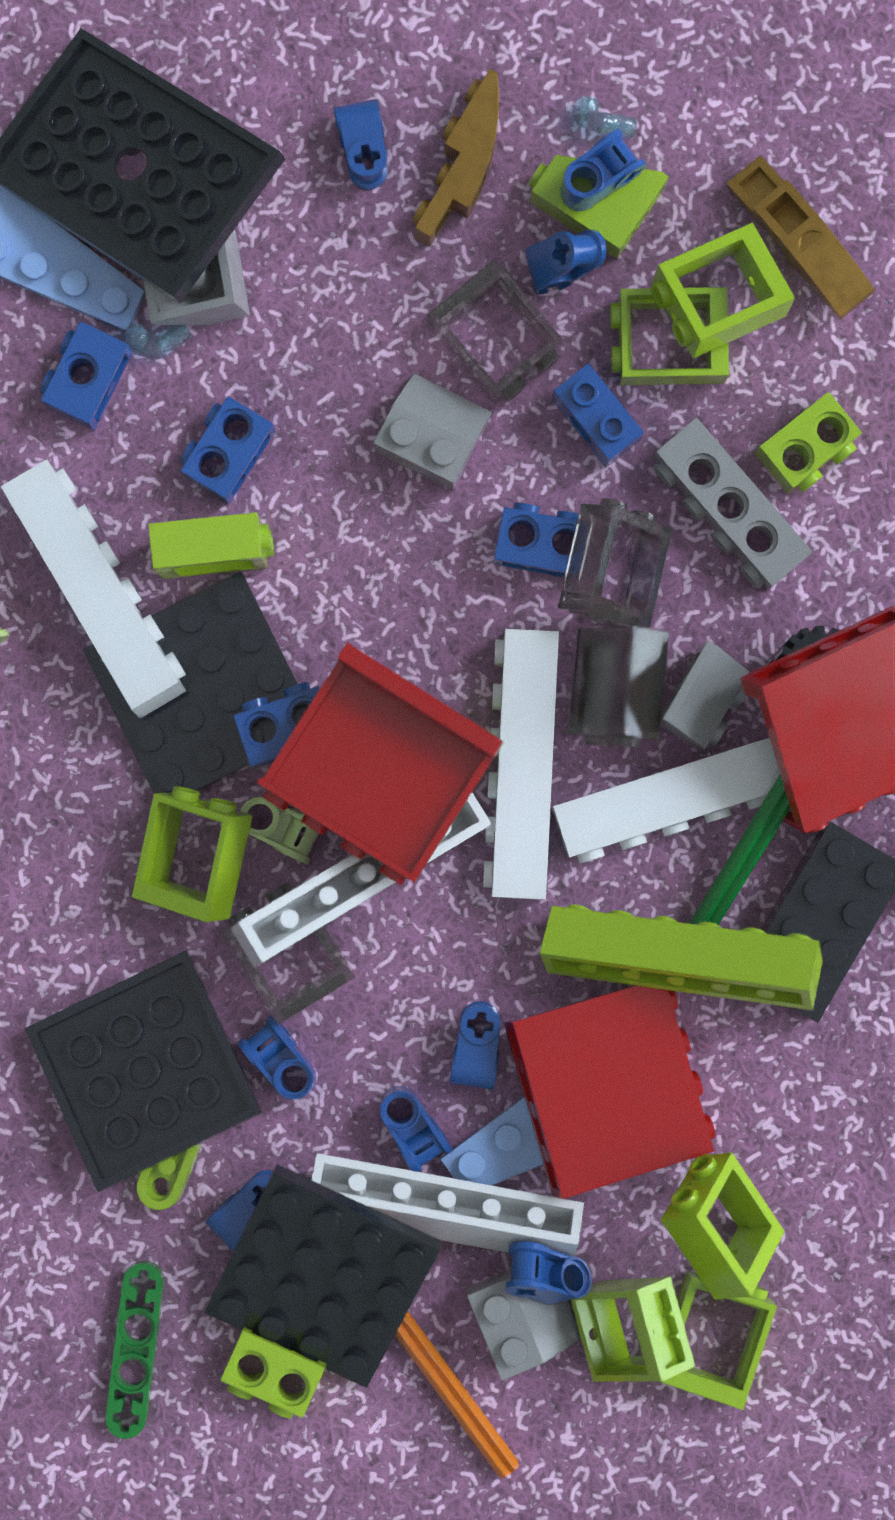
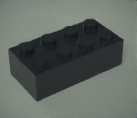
M828 822L824 829L817 832L761 928L767 934L787 936L796 933L819 941L822 967L813 1010L789 1007L816 1023H819L895 892V859L832 822Z

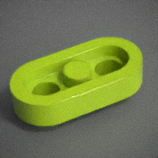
M201 1144L140 1173L137 1182V1193L145 1206L154 1210H163L179 1202L198 1157ZM158 1178H165L169 1182L170 1187L166 1194H160L156 1191L155 1183Z

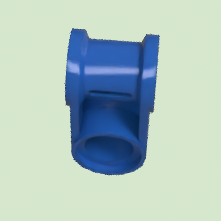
M377 99L333 107L336 126L340 135L339 140L341 147L344 148L351 181L363 190H373L380 187L385 182L388 173L384 131ZM370 158L373 169L365 170L362 160Z
M616 129L607 134L592 149L567 167L560 193L564 204L570 209L586 211L592 208L615 190L630 183L646 168V162L643 159H637L623 141L624 133L621 129ZM576 178H585L591 182L593 190L579 192L572 186L571 181Z
M593 229L582 231L577 235H572L567 231L556 232L547 239L535 243L524 250L536 294H547V289L558 286L559 290L571 286L577 279L600 268L606 259L607 252L603 236L599 231Z
M475 1001L469 1004L462 1012L458 1040L454 1046L450 1084L494 1090L499 1050L497 1049L500 1034V1016L496 1008L490 1003ZM477 1012L486 1013V1020L493 1022L492 1027L484 1028L483 1034L475 1033L474 1025L467 1024L468 1019H476Z
M271 1014L267 1017L268 1023L249 1039H240L237 1044L257 1070L264 1074L280 1095L288 1099H299L309 1094L315 1087L317 1080L316 1071L311 1062L298 1048L291 1034ZM274 1036L275 1039L260 1050V1047ZM290 1066H299L305 1071L307 1082L302 1090L294 1091L286 1086L284 1073Z
M395 1086L383 1094L380 1101L381 1118L412 1171L421 1172V1166L443 1152L449 1154L454 1151L436 1120L430 1117L412 1089L405 1086ZM397 1097L408 1099L413 1105L411 1114L403 1119L392 1117L388 1113L387 1107L393 1099Z
M263 1170L254 1175L235 1195L232 1194L205 1221L232 1251H234L259 1200L257 1195L261 1190L260 1187L265 1188L273 1170Z
M519 1241L509 1244L508 1254L512 1256L511 1280L506 1282L505 1291L508 1294L529 1298L546 1305H553L581 1298L590 1291L592 1284L591 1272L582 1259L549 1249L547 1246L536 1242Z

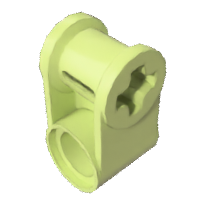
M262 797L252 798L243 805L240 812L248 814L253 806L258 804L268 806L273 814L272 823L265 830H256L250 826L249 834L272 845L273 849L309 865L311 858L308 855L319 833L300 822L305 814L293 808L291 810L287 808L284 812ZM302 827H306L299 845L295 847L294 843Z

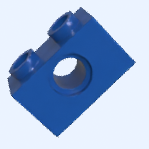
M80 321L76 330H69L62 341L59 353L63 357L56 371L50 369L42 382L40 393L43 394L41 401L48 409L95 431L133 352L127 343ZM84 365L94 367V376L88 383L76 384L73 382L74 372L79 367Z
M589 363L553 391L552 402L605 468L640 442L644 434L643 430Z

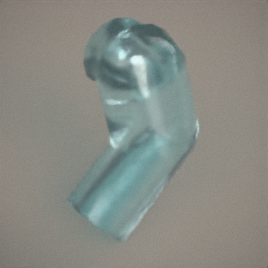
M581 97L576 101V111L573 112V119L578 126L604 136L616 129H621L624 133L623 139L630 140L634 137L637 127L635 117L598 111L599 103L593 97Z
M134 323L125 329L123 338L130 346L131 352L135 355L162 359L191 339L192 336L185 325H170L159 333L144 329L142 324Z

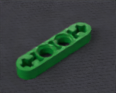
M148 1260L134 1263L127 1270L122 1281L106 1408V1425L115 1437L121 1439H131L137 1436L146 1425L149 1413L165 1281L161 1268L156 1263ZM142 1270L149 1271V1279L156 1281V1286H150L145 1296V1303L154 1302V1310L143 1305L131 1307L127 1305L128 1299L133 1302L138 1300L139 1285L133 1284L132 1278L138 1277ZM136 1314L145 1316L151 1325L148 1336L140 1339L132 1337L126 1330L127 1319ZM134 1359L143 1364L145 1368L144 1379L138 1383L126 1382L120 1373V1367L123 1362ZM117 1389L127 1394L143 1393V1399L135 1396L132 1400L131 1412L133 1415L139 1416V1421H133L129 1428L122 1427V1420L115 1418V1413H121L126 1399V1395H116Z

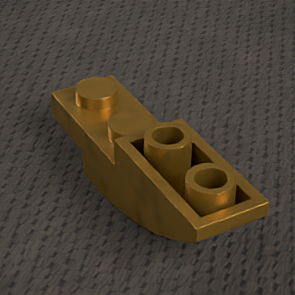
M492 69L488 70L483 80L476 78L464 98V102L468 106L462 116L459 118L454 115L447 124L442 135V139L446 141L445 156L455 162L452 164L447 161L435 181V185L439 187L431 202L424 199L413 217L412 222L417 224L415 227V238L430 247L452 210L468 219L488 176L494 154L499 114L498 74Z
M762 155L758 156L727 182L728 190L783 250L787 261L840 320L875 292V288L825 222L788 179L784 181Z

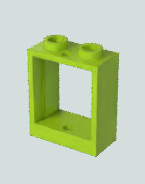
M753 223L658 264L651 285V292L656 304L661 309L665 308L673 321L672 330L680 346L687 347L692 358H696L786 317L795 300L792 291ZM733 255L759 303L705 327L678 278Z
M727 287L684 288L694 308H705V327L728 317ZM651 288L620 289L618 302L610 303V329H618L619 346H611V373H619V385L725 383L729 376L728 343L706 353V368L632 369L631 309L661 308L656 304Z
M257 512L149 524L153 569L162 579L268 568L267 557L275 556L272 530L269 528V523H262Z
M174 786L172 792L154 793L132 898L203 922L230 919L253 815L237 811V803L229 800L211 798L210 802L199 799V791L186 787ZM184 811L222 823L207 893L169 881Z
M732 1152L713 1155L703 1154L696 1157L690 1164L689 1170L678 1190L671 1197V1202L660 1220L715 1300L751 1297L785 1232ZM717 1197L738 1226L728 1246H726L707 1218Z
M689 1270L686 1272L677 1299L684 1326L696 1290L700 1289L709 1292L698 1274ZM757 1285L751 1297L729 1299L756 1308L733 1380L693 1367L662 1381V1383L743 1410L777 1309L775 1302L767 1297L769 1291Z
M671 1276L603 1280L592 1284L587 1295L571 1300L593 1382H662L695 1367ZM614 1298H627L643 1356H630ZM591 1329L593 1330V1333H594V1336H593L592 1339H591L590 1336H589V1331H590Z

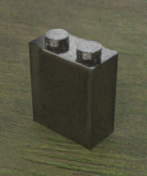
M637 626L578 628L568 734L584 736L585 745L597 747H611L612 739L614 746L640 748V740H659L669 632Z

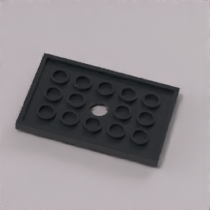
M82 28L79 29L0 137V185L179 304L285 161V157L278 149ZM140 152L145 154L147 160L146 167L139 177L133 180H122L119 178L116 167L123 155L133 156Z

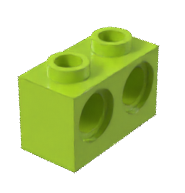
M827 392L763 443L754 454L787 494L796 487L803 493L823 477L819 469L832 459L837 466L857 450L853 442L862 432L831 393ZM823 423L832 425L838 433L837 442L826 443L822 441L817 433L818 425ZM786 451L798 452L804 460L803 469L793 471L787 468L783 462V453Z
M244 1327L220 1381L228 1384L227 1390L240 1398L251 1400L252 1396L268 1402V1409L279 1416L292 1419L293 1415H297L303 1418L325 1370L326 1363L320 1360L315 1362L295 1351L252 1333V1330ZM246 1355H256L262 1360L264 1370L259 1374H248L241 1368L240 1359ZM286 1374H297L304 1380L305 1388L298 1393H290L282 1387L281 1378Z

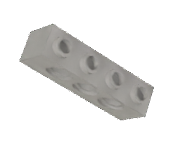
M697 417L656 451L653 460L657 463L653 468L656 475L667 487L671 488L674 484L686 497L682 501L686 510L697 521L704 518L715 530L711 534L713 541L725 554L728 555L732 551L744 564L740 567L741 573L755 588L762 585L768 591L813 552ZM696 464L705 466L711 474V481L705 485L694 483L688 474L689 467ZM721 498L735 500L740 509L739 516L732 519L722 516L717 508L718 500ZM748 532H762L768 540L767 550L764 552L753 551L746 541Z

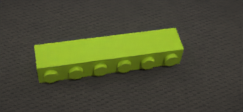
M571 904L567 907H551L540 950L546 971L550 974L813 1010L822 967L819 941L812 940L806 935L793 933L787 936L767 934L760 929L750 927L742 930L726 929L712 922H699L697 925L677 922L675 919L667 916H656L653 919L635 917L622 910H613L605 913L591 911L587 907Z

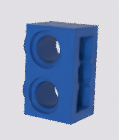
M228 396L222 405L217 402L209 411L204 421V426L207 427V430L199 442L192 440L186 447L180 459V462L184 464L180 471L185 478L230 505L276 430L273 423ZM236 420L246 422L249 425V429L242 439L231 440L225 436V430L231 422ZM218 457L225 461L223 472L213 478L204 476L202 474L204 462L209 458Z
M514 503L513 508L504 507L493 565L580 581L592 523L582 522L583 515L569 511H557L556 517L539 514L540 508L538 506L526 503ZM518 525L528 527L533 533L534 540L524 547L514 545L508 535L513 527ZM558 534H569L575 539L577 549L569 555L559 554L553 548L552 539Z
M304 682L283 690L285 698L268 703L266 697H261L241 705L243 712L233 716L252 768L255 769L274 762L297 726L294 722L295 710L303 704H311L320 690L319 686L310 688L309 682ZM263 718L272 720L276 727L274 737L266 743L256 742L251 733L254 723Z

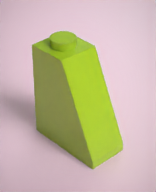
M555 155L549 166L541 163L528 186L533 188L530 202L576 233L591 229L599 231L606 242L607 253L616 259L619 258L665 189L669 178L662 171L644 169L634 180L624 187L615 190L592 208L586 211H575L564 204L560 188L567 167L578 158ZM576 178L571 181L572 186L579 192L593 190L591 182L585 178Z

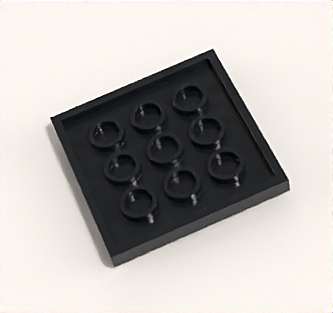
M242 571L151 615L164 638L157 641L166 656L173 652L186 673L185 676L179 679L186 692L142 718H139L131 710L95 646L92 644L83 649L153 793H169L173 791L174 786L198 791L250 765L233 715L243 712L242 704L257 698L266 697L268 703L285 698L283 690L298 684ZM303 704L295 710L294 722L296 725L308 709V704ZM260 719L252 727V737L258 743L269 742L275 735L276 727L272 720Z
M187 950L25 1028L97 1192H102L263 1113L193 959Z
M276 1164L209 1299L204 1313L242 1331L246 1327L252 1330V1333L291 1351H295L315 1362L320 1360L326 1363L325 1369L367 1388L440 1252L442 1241Z

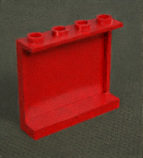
M895 606L888 607L740 677L744 693L759 700L791 811L787 813L783 820L784 823L803 833L817 832L824 829L829 821L843 814L858 812L866 806V803L882 795L895 793Z
M347 642L337 657L338 662L265 776L263 778L260 777L257 783L266 789L261 796L262 798L284 812L289 804L305 813L300 822L322 836L325 835L328 829L344 838L339 847L363 861L367 854L379 860L383 864L378 871L402 886L407 878L415 883L504 741Z
M633 985L529 1017H519L503 1022L552 1196L565 1199L714 1152L711 1140L715 1139V1128L710 1116L707 1113H703L699 1096L703 1095V1087L698 1073L695 1070H691L686 1054L691 1051L690 1041L685 1029L678 1026L674 1010L678 1009L675 991Z

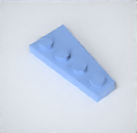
M0 185V278L129 333L146 295L145 291L50 218Z
M522 1097L453 1148L454 1151L449 1154L446 1153L440 1158L454 1179L491 1186L543 1165L525 1097Z

